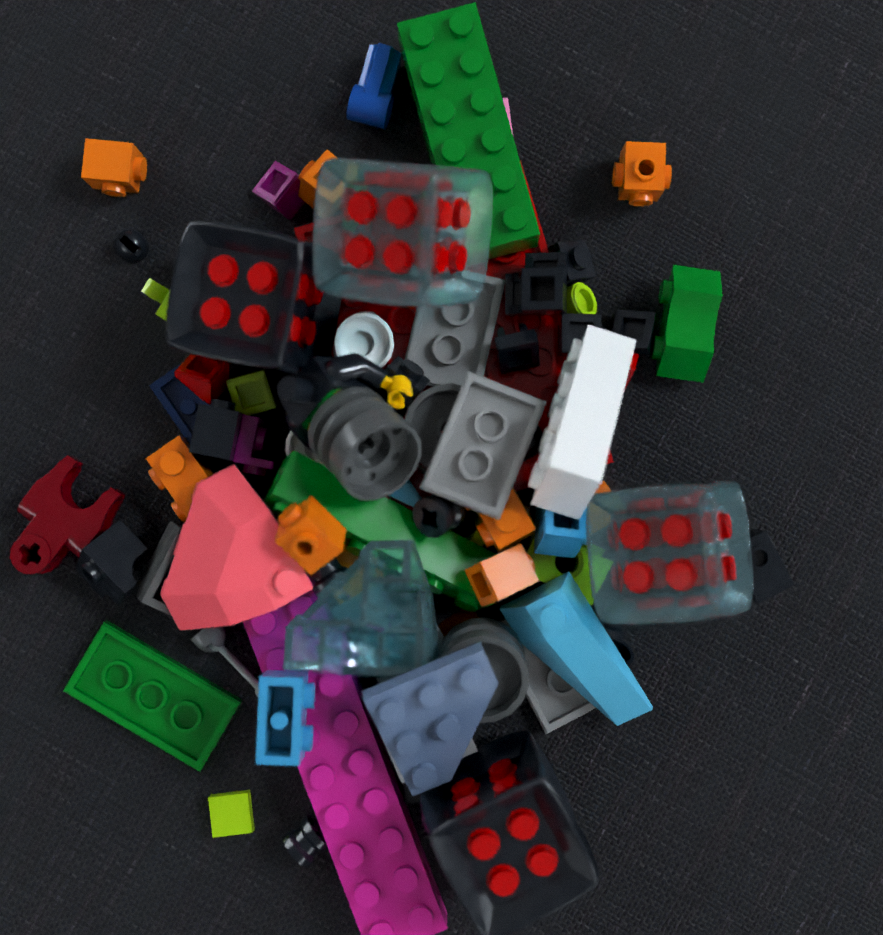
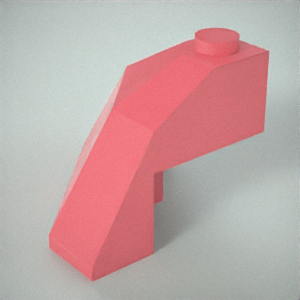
M234 464L196 483L191 498L193 501L186 522L182 525L173 552L174 558L168 576L164 579L160 591V596L180 631L232 626L277 610L313 589L305 570L274 542L279 526L277 521Z

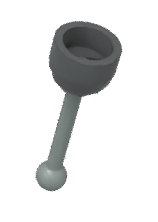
M223 627L203 628L190 639L203 652L213 653L219 651L255 688V695L258 697L259 681L224 646L226 631Z

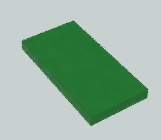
M109 621L103 622L63 692L199 772L204 768L243 701Z

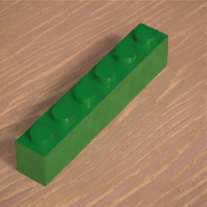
M295 450L284 459L264 500L265 505L273 508L272 513L279 517L290 504L296 502L299 505L312 495L347 529L344 544L347 545L346 549L351 554L365 559L371 557L383 563V568L387 572L401 577L407 575L419 581V586L425 591L433 594L443 593L455 599L454 604L464 610L476 612L494 604L481 607L464 570L497 554L451 530H448L447 533L440 537L429 538L417 529L413 521L412 510L387 497L378 500H360L351 496L337 481L333 473L324 465Z

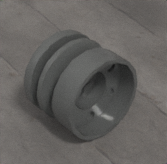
M350 387L332 395L322 403L313 415L308 430L309 446L314 454L333 473L344 489L351 496L360 500H378L393 494L406 484L416 471L421 458V440L416 430L401 415L395 413L393 407L386 403L378 393L368 387Z

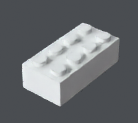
M592 325L587 326L581 340L573 339L567 360H564L558 376V392L554 394L547 416L550 418L548 427H545L539 443L538 451L541 453L538 463L535 462L529 478L528 487L534 489L530 505L579 520L602 481L636 344L635 339Z

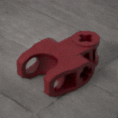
M67 455L46 475L37 480L20 502L17 512L28 519L30 523L10 549L12 565L24 574H45L54 571L69 551L80 557L84 547L111 527L114 517L125 498V494L117 488L110 487L90 507L84 509L79 507L73 500L71 490L76 477L82 470L83 463L75 457ZM34 547H40L38 550V555L41 557L40 561H33L36 558L35 552L32 551Z

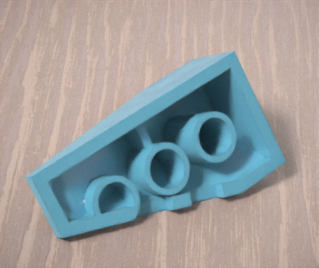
M569 571L500 607V611L512 630L519 637L521 643L615 725H621L652 711L653 706Z

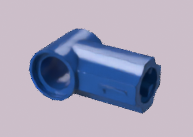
M382 43L369 45L359 83L353 86L349 97L347 120L384 130L387 128L394 101L392 93L402 61L401 52L396 51L392 46Z

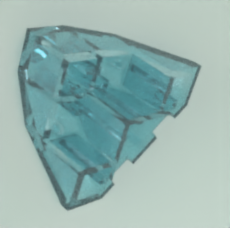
M370 541L359 552L361 556L344 573L339 572L317 595L319 598L302 615L298 614L286 626L283 670L392 679L437 660L438 633L433 594L415 541Z

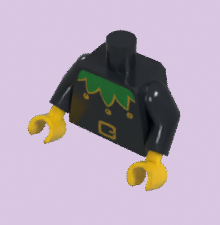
M349 353L338 357L315 356L311 358L296 377L287 375L279 381L277 393L280 402L286 410L285 420L292 433L314 454L309 446L308 430L313 415L322 403L332 395L350 387H368L378 394L385 389L387 390L388 403L393 408L402 409L405 407L404 397L399 392L412 396L411 383L403 375H395L390 378L386 376L388 371L357 353Z

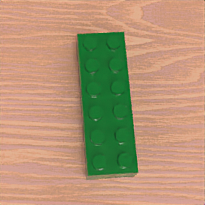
M476 2L398 22L399 46L434 174L439 177H450L449 186L452 187L438 186L440 196L447 195L454 199L459 197L463 201L468 202L471 207V217L466 228L454 230L452 226L449 227L453 242L457 241L459 245H464L467 249L466 266L537 247L540 231Z

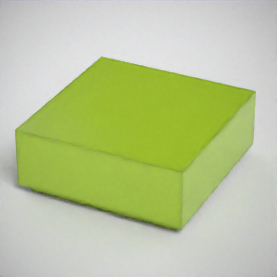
M265 369L226 380L232 402L236 403L235 411L245 415H253L276 408V402Z
M250 790L211 794L208 797L212 838L253 833L255 828Z

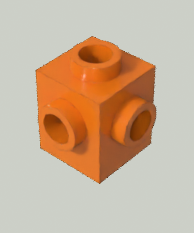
M625 142L620 153V163H614L612 186L619 187L618 200H629V204L632 206H649L653 204V201L657 202L665 189L670 188L672 167L671 165H665L666 143Z

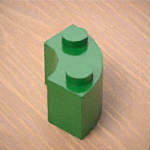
M673 265L669 280H662L658 302L664 304L659 336L654 335L650 359L657 360L656 376L704 382L714 354L715 326L723 296L720 271Z

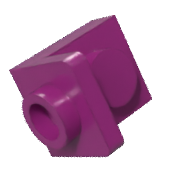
M243 414L233 462L244 464L242 472L266 477L267 469L277 471L279 464L256 458L257 452H263L265 449L268 428H263L264 420L259 417Z

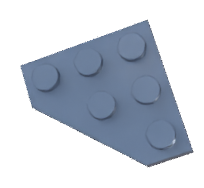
M481 641L362 691L363 701L412 796L452 780L498 686L495 672Z

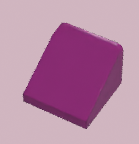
M277 161L271 165L252 190L256 196L287 219H292L305 203V201L298 197L301 183L298 179L299 174Z

